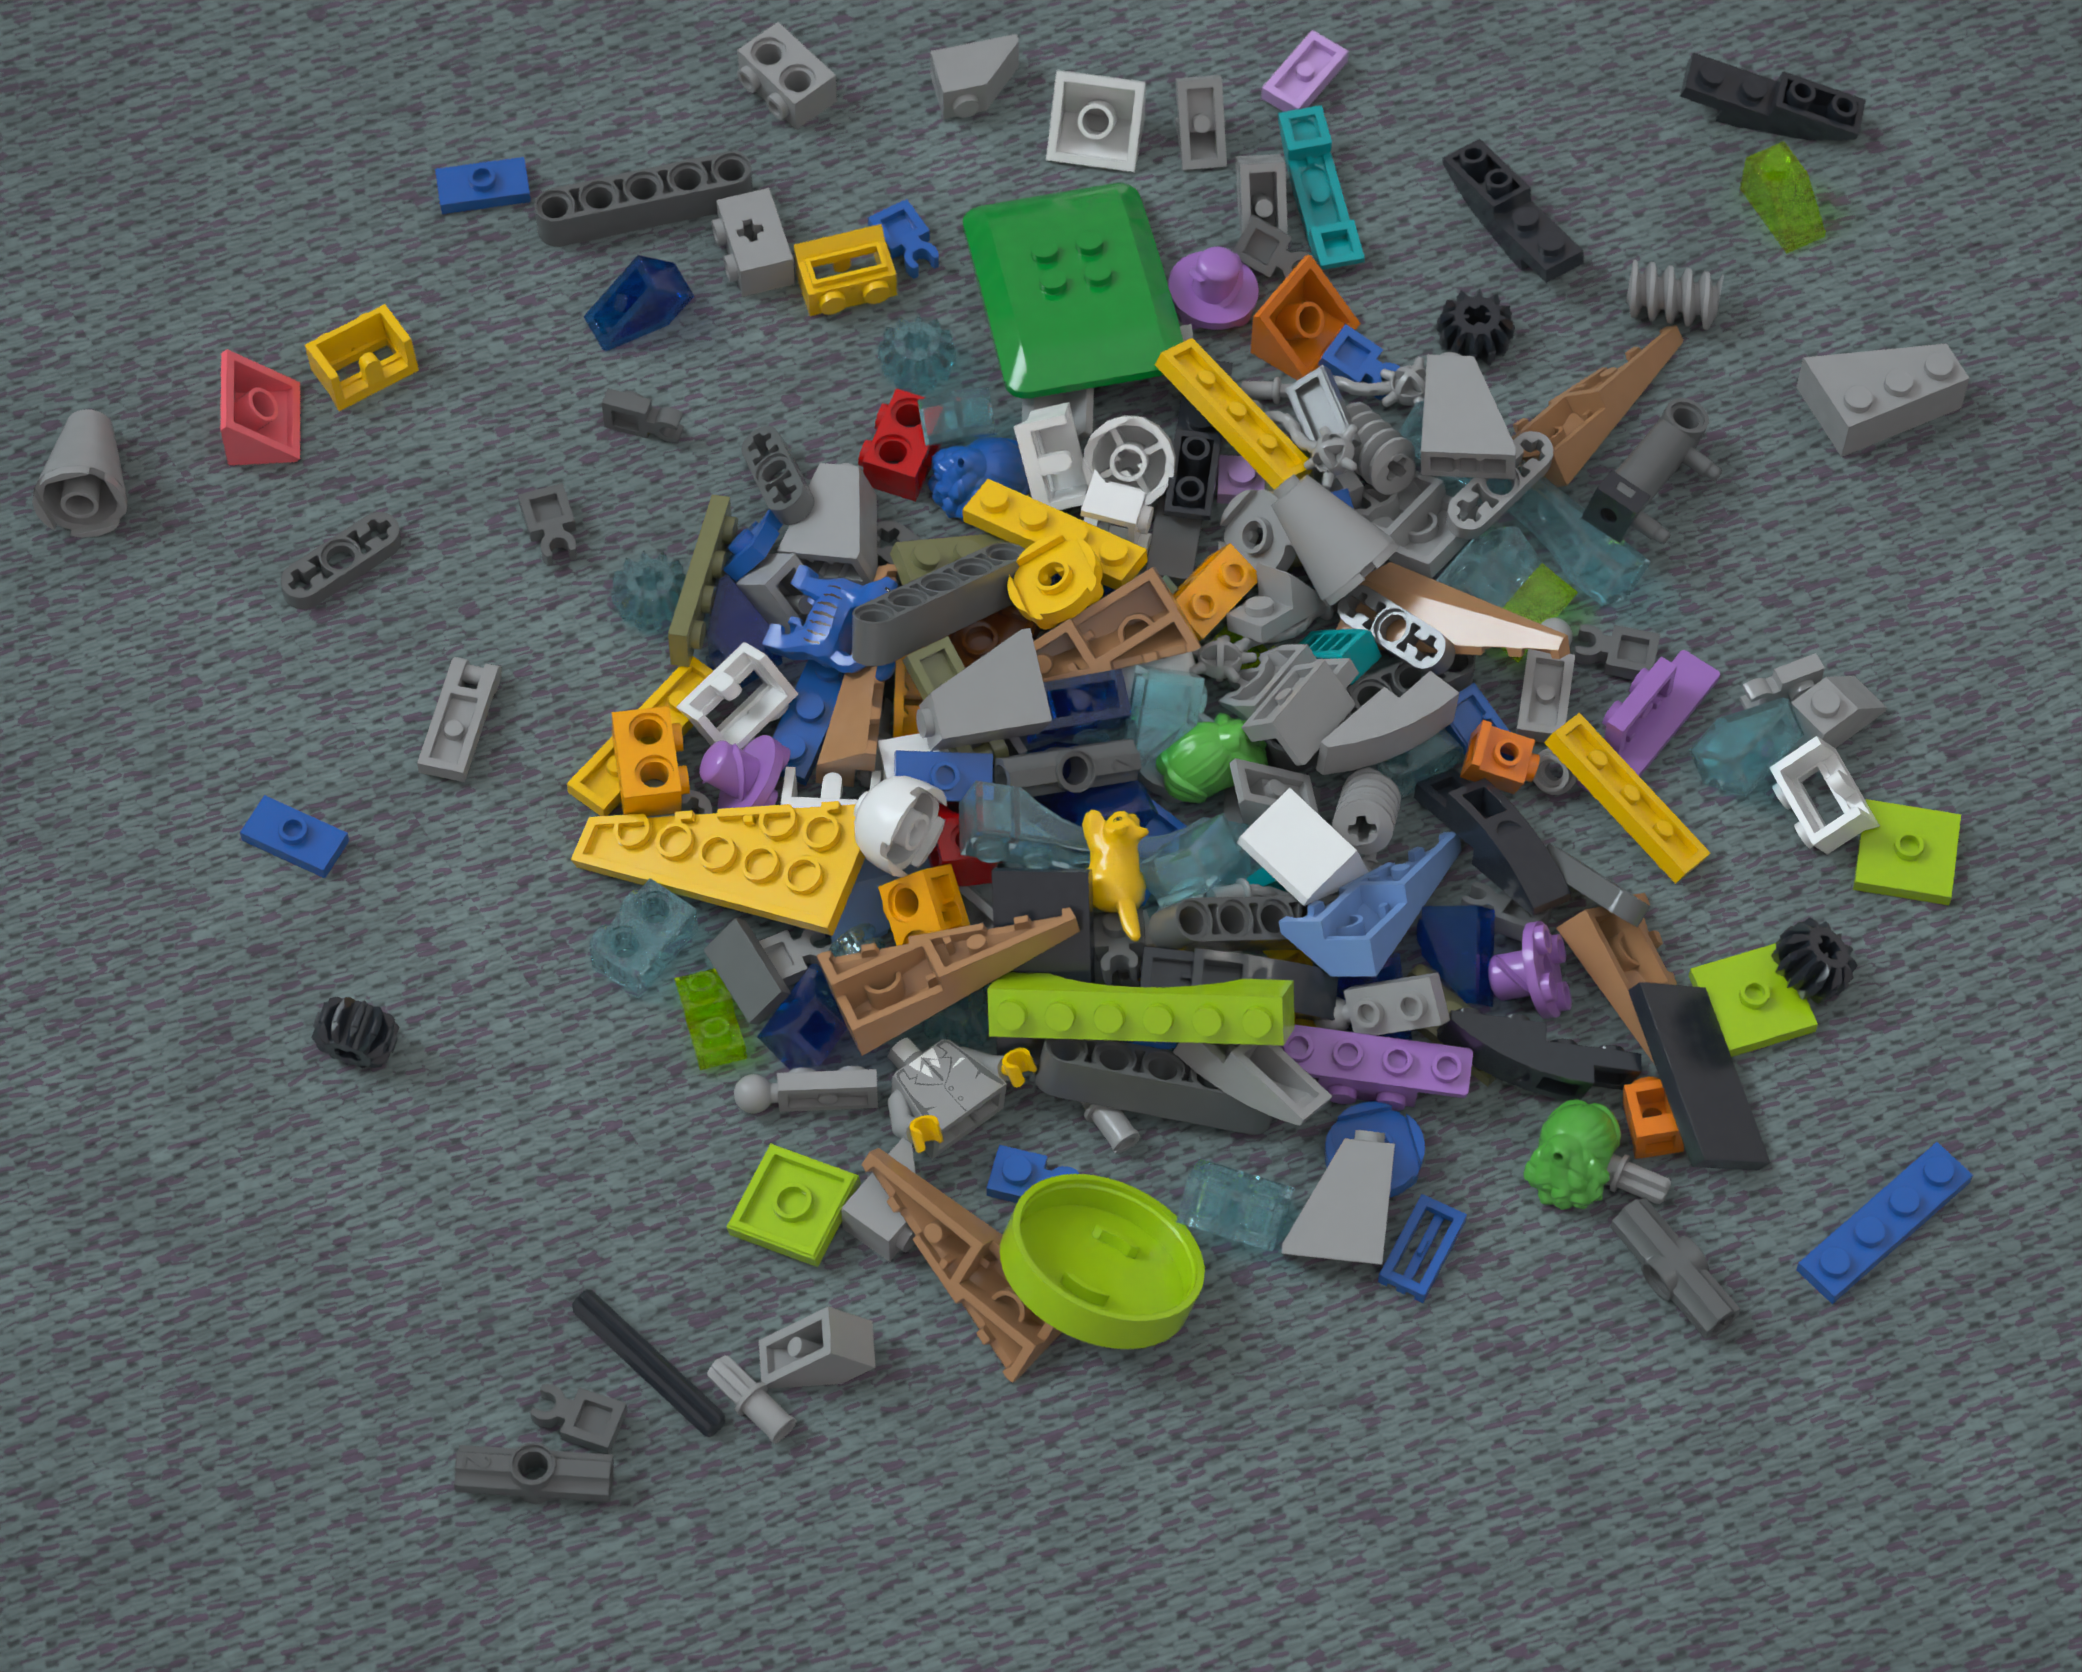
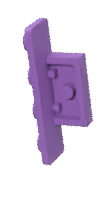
M1686 650L1680 651L1672 662L1661 656L1650 670L1643 668L1637 674L1629 689L1631 694L1623 703L1617 700L1609 708L1602 722L1606 726L1604 739L1640 777L1716 685L1720 678V672ZM1577 780V785L1586 790L1587 792H1589L1588 789L1579 780Z
M1295 1025V1029L1284 1046L1278 1045L1311 1077L1318 1078V1083L1332 1095L1330 1101L1334 1103L1352 1104L1356 1100L1377 1101L1392 1105V1110L1400 1111L1404 1110L1405 1106L1415 1107L1418 1092L1466 1098L1469 1092L1473 1051L1470 1048Z

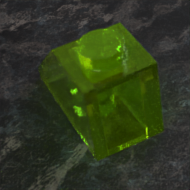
M1782 141L1746 157L1740 190L1786 254L1825 237L1826 231L1808 172L1786 142Z

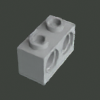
M779 22L737 50L739 68L737 76L742 86L750 93H758L766 101L770 112L777 119H785L796 130L837 102L836 75Z

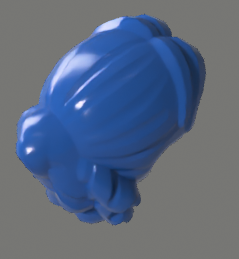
M984 437L971 442L967 446H951L941 449L932 456L931 467L933 475L929 478L927 485L933 493L932 498L934 502L942 507L949 518H958L964 522L962 509L987 479L1026 496L1030 493L1016 440L1001 437Z

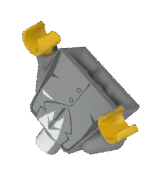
M910 1038L900 1040L888 1053V1059L899 1069L892 1077L891 1096L887 1101L892 1132L895 1136L901 1139L904 1138L914 1144L917 1153L925 1151L933 1160L1004 1108L1007 1085L1005 1081L1010 1080L1014 1087H1020L1025 1083L1023 1072L1031 1071L1034 1073L1037 1071L1029 1050L1026 1048H1016L1009 1051L1005 1056L991 1055L964 1046L959 1047L950 1040H941L923 1053Z

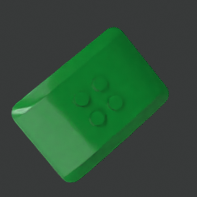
M1111 183L982 205L972 208L965 214L963 218V231L1004 386L1008 393L1014 397L1030 399L1164 376L1155 366L1161 352L1184 341L1154 236L1140 194L1136 188L1124 183Z

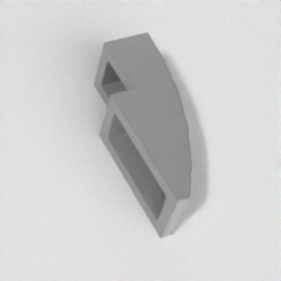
M1429 671L1401 697H1397L1386 687L1382 688L1321 741L1316 770L1322 775L1352 771L1381 763L1413 749L1435 736L1454 721L1459 692L1432 671Z
M1179 1042L1173 1051L1175 1055L1196 1073L1221 1091L1251 1108L1298 1126L1303 1124L1332 1098L1329 1092L1278 1045Z

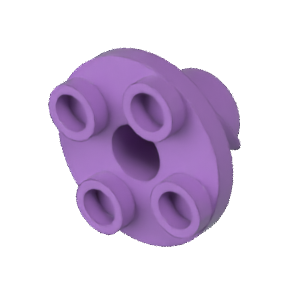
M1210 247L1204 251L1184 257L1173 267L1168 281L1179 320L1183 325L1192 324V329L1221 330L1235 326H1244L1250 320L1259 294L1258 283L1253 272L1245 263L1241 262L1238 254L1224 247Z
M768 735L755 738L743 750L739 749L736 743L732 745L724 740L717 741L710 746L702 758L700 764L702 783H708L720 790L718 809L775 805L778 792L774 788L781 771L789 761L790 749Z
M1542 921L1527 923L1523 930L1522 950L1494 955L1489 962L1488 977L1495 996L1502 1001L1531 996L1537 1012L1543 1019L1557 1018L1561 1011L1570 1010L1572 1005L1571 993L1567 982H1562L1560 963H1565L1566 950L1561 935H1551L1547 925Z

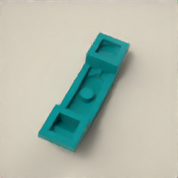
M1322 105L1278 113L1282 146L1293 195L1310 250L1316 258V263L1321 270L1364 263L1365 257L1354 219L1350 220L1332 158V140Z

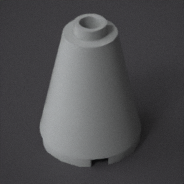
M79 410L68 417L34 487L32 503L35 513L47 527L55 531L56 525L70 529V536L98 537L115 530L119 526L122 516L126 514L128 498L113 424L105 414L99 411Z
M1293 474L1273 491V494L1278 499L1271 506L1317 594L1327 606H1332L1365 580V576L1375 567L1378 569L1399 548L1391 536L1308 475L1299 480Z

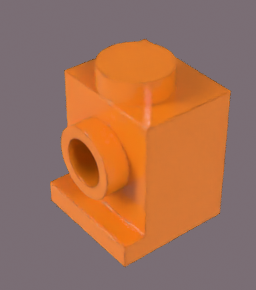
M1482 720L1471 733L1460 777L1474 782L1486 778L1497 789L1515 794L1525 781L1532 782L1537 772L1540 755L1532 753L1535 740L1494 727L1492 722ZM1500 752L1514 756L1513 761L1505 760Z
M1649 1076L1637 1079L1632 1084L1624 1085L1622 1104L1633 1144L1635 1159L1684 1152V1143L1661 1080L1657 1077Z

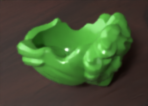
M1220 713L1215 717L1214 722L1194 723L1185 727L1177 735H1172L1161 748L1156 758L1155 768L1164 776V787L1169 795L1185 802L1203 803L1215 793L1234 786L1229 763L1235 758L1268 766L1265 751L1267 743L1264 740L1252 742L1241 728L1246 720L1241 721L1240 719L1231 718L1228 714Z
M1575 1099L1568 1100L1550 1114L1542 1126L1538 1148L1531 1155L1523 1172V1177L1530 1186L1538 1189L1540 1203L1555 1205L1560 1210H1566L1573 1206L1586 1209L1594 1201H1600L1603 1198V1185L1610 1180L1607 1168L1613 1153L1620 1145L1621 1137L1618 1121L1612 1111L1602 1104L1592 1103L1588 1105L1585 1101Z

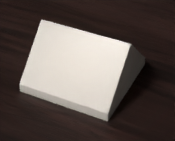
M1057 70L1046 160L1135 172L1145 120L1146 82Z
M1291 788L1277 799L1240 836L1237 842L1303 906L1339 891L1340 887L1369 873L1358 851Z

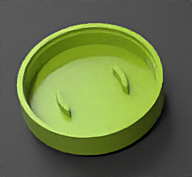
M1059 1175L1047 1178L1031 1186L1016 1204L1000 1242V1261L1006 1279L1019 1299L1034 1314L1047 1324L1073 1338L1107 1348H1146L1162 1343L1174 1336L1185 1324L1204 1282L1205 1268L1199 1246L1188 1228L1172 1211L1155 1198L1135 1187L1096 1175Z

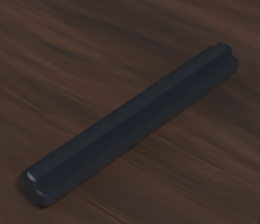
M584 1290L575 1298L572 1303L573 1313L705 1437H712L724 1426L726 1422L724 1413L593 1290Z

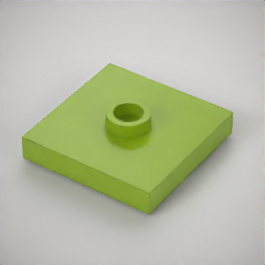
M1865 799L1880 826L1860 833L1853 890L1949 905L1952 898L1961 814Z
M1776 944L1690 968L1688 977L1692 986L1706 987L1731 1057L1816 1032L1818 1023L1807 998L1802 1000L1796 989L1793 987L1787 988L1786 979L1775 972L1779 965L1774 962L1771 954L1776 949Z
M770 1143L726 1228L731 1236L818 1267L842 1222L841 1208L860 1187L861 1180L859 1175Z

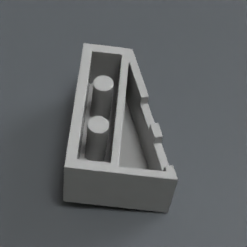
M1946 343L1803 357L1796 388L1840 456L1843 457L1961 409L1970 378Z

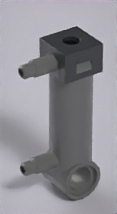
M1677 398L1670 401L1660 419L1615 472L1611 470L1597 487L1581 518L1619 544L1632 528L1649 539L1665 544L1671 536L1670 532L1663 528L1661 523L1643 512L1650 501L1682 463L1712 481H1717L1722 473V469L1715 465L1713 460L1696 450L1709 425V416L1705 409L1690 399Z

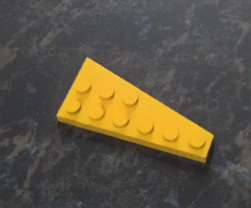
M839 801L821 802L820 807L793 808L791 804L723 808L718 809L717 813L695 815L691 810L676 811L675 816L648 818L645 814L589 817L571 861L577 868L833 936L866 857L855 841L854 808L856 804L841 805Z

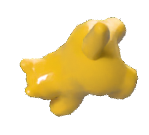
M1090 810L1085 814L1082 826L1084 837L1090 850V865L1086 869H1092L1093 908L1104 912L1118 913L1123 931L1131 941L1136 942L1141 937L1137 909L1143 903L1146 891L1145 879L1139 865L1138 843L1143 837L1148 835L1149 830L1139 826L1140 820L1134 813L1128 814L1125 811H1117L1105 821L1099 811Z

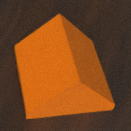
M1311 255L1305 256L1253 316L1250 353L1297 381L1320 367L1318 363L1322 355L1345 324L1354 330L1361 324Z

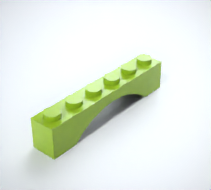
M1008 972L994 980L987 988L989 1037L1284 1046L1295 1029L1293 980L1240 979L1196 986L1125 987L1086 983L1050 973Z

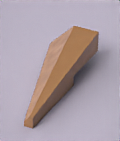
M1677 325L1661 329L1660 335L1644 349L1641 350L1635 346L1625 352L1628 362L1618 369L1616 367L1609 369L1606 367L1600 368L1548 402L1549 406L1530 422L1527 418H1522L1513 424L1516 434L1511 436L1512 440L1524 432L1535 431L1548 437L1553 445L1551 466L1548 472L1532 486L1535 490L1568 486L1684 342ZM1535 449L1529 453L1524 450L1522 461L1516 467L1520 474L1522 466L1529 459L1535 458L1539 461L1540 451Z
M1392 562L1370 572L1364 577L1365 580L1359 584L1370 587L1440 631L1453 643L1455 654L1482 655L1485 649L1491 647L1506 648L1509 657H1522L1525 654V649L1549 653L1552 659H1561L1570 654L1568 635ZM1361 603L1355 610L1372 621L1378 615L1367 605ZM1340 619L1336 630L1352 629ZM1399 619L1390 624L1386 632L1387 641H1396L1404 635L1406 631L1405 620ZM1421 640L1415 645L1421 652L1437 653L1438 651L1435 648L1429 647ZM1377 645L1379 650H1385L1379 645Z
M894 564L879 566L874 581L889 577L896 582V566ZM867 666L856 673H845L818 759L816 783L822 784L823 777L828 773L834 772L842 777L843 786L854 787L856 770L875 771L885 681H878L875 677L877 666Z
M1156 567L1145 571L1086 608L1077 616L1068 619L1033 641L1044 687L1193 652L1201 647L1182 609Z
M1645 893L1633 894L1650 906ZM1604 907L1585 909L1556 929L1654 1063L1628 990L1639 982L1677 985L1674 974L1667 971L1656 950L1663 944L1660 933L1655 930L1649 932L1644 918L1640 925L1635 927Z
M1069 907L1063 908L1062 916L1031 921L1029 916L1025 915L1014 917V924L987 929L981 923L909 936V944L879 949L875 943L861 945V952L834 957L831 951H826L816 956L846 1026L861 1056L1080 932L1076 917Z
M880 1148L870 1151L862 1163L863 1168L866 1172H873L890 1197L886 1202L894 1213L900 1212L916 1235L912 1240L956 1304H963L979 1328L976 1334L984 1345L990 1344L1005 1366V1369L1002 1371L1005 1377L1012 1383L1017 1381L1062 1332L1034 1314L1011 1288L1000 1261V1242L1003 1235Z

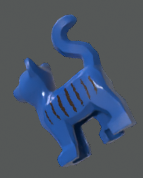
M799 565L791 584L808 596L807 602L813 607L805 623L798 617H790L788 621L790 634H785V628L781 624L771 623L762 645L773 654L792 660H814L825 668H835L842 673H856L866 668L867 666L854 661L851 655L853 610L870 600L898 588L897 582L889 577H884L862 586L845 578L819 579V575L808 566ZM896 661L883 666H877L876 679L878 681L889 679L895 670Z

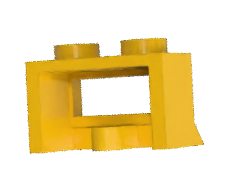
M882 224L794 245L795 274L809 316L822 313L832 315L839 313L847 307L863 303L878 304L885 301L888 297L897 296V274L885 242ZM874 253L877 263L875 266L816 280L813 267L832 263L835 272H844L851 267V258Z
M385 304L305 344L310 368L331 396L338 411L419 371L411 337ZM388 345L393 355L379 361L373 352ZM359 360L360 372L340 382L336 371Z

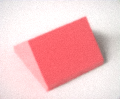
M226 349L221 353L220 431L229 466L288 463L300 460V382Z

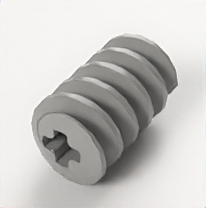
M1633 259L1626 298L1631 318H1636L1642 307L1645 306L1647 307L1649 321H1654L1660 310L1663 309L1665 310L1667 324H1672L1678 313L1681 312L1683 313L1685 327H1690L1697 315L1701 316L1703 330H1708L1717 315L1724 274L1721 275L1714 286L1712 285L1709 271H1704L1696 283L1694 282L1691 268H1686L1678 280L1675 277L1673 265H1668L1660 277L1657 274L1655 262H1650L1642 274L1639 272L1637 259Z
M1356 402L1347 405V410L1353 424L1358 428L1357 433L1362 443L1355 448L1356 453L1353 461L1357 464V469L1354 472L1362 476L1377 492L1384 495L1396 494L1404 490L1413 482L1416 474L1415 448L1408 439L1403 438L1401 433L1393 429L1388 422L1382 420L1381 416L1373 412L1367 404Z
M1371 767L1356 770L1345 781L1334 814L1332 827L1359 854L1377 853L1385 848L1391 840L1401 804L1398 786L1389 777Z

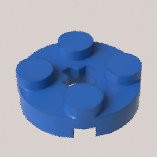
M1377 1101L1355 1104L1345 1109L1338 1116L1337 1122L1331 1127V1130L1329 1129L1325 1141L1324 1156L1327 1167L1345 1138L1355 1139V1130L1385 1133L1384 1143L1395 1144L1389 1198L1401 1194L1417 1182L1424 1160L1425 1142L1422 1131L1413 1118L1407 1113L1406 1117H1404L1401 1113L1392 1110V1105Z

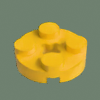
M1051 535L1030 545L1016 560L1019 568L1015 572L1014 579L1009 575L1007 582L1009 597L1019 612L1026 619L1035 622L1039 628H1054L1059 623L1077 616L1088 606L1098 602L1103 596L1104 589L1101 585L1103 570L1101 562L1090 545L1083 539L1076 537L1077 541L1066 540L1063 535ZM1058 573L1062 579L1055 585L1049 586L1052 583L1050 577Z

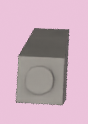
M1453 352L1441 355H1427L1421 441V475L1515 479L1516 446L1475 357L1462 356Z
M820 463L808 486L814 497L813 509L802 521L789 525L777 552L778 554H796L803 565L808 566L819 575V579L845 578L862 586L874 581L878 568L877 495L859 466L849 463H842L840 465Z
M1030 628L1021 629L932 691L919 705L920 709L917 710L916 721L919 734L922 738H927L930 751L1038 734L1052 722Z
M1355 1130V1139L1345 1138L1285 1238L1282 1244V1254L1382 1265L1395 1144L1384 1143L1385 1133Z

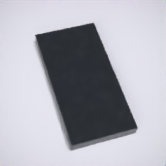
M994 868L992 870L993 928L1013 925L1014 917L1028 915L1031 921L1062 916V909L1070 907L1080 929V932L1010 972L1050 973L1066 979L1095 984L1092 869ZM996 1037L997 1055L1005 1056V1054L1013 1049L1026 1048L1029 1050L1035 1065H1038L1046 1038Z
M1639 982L1628 991L1692 1167L1760 1170L1771 1163L1706 987Z

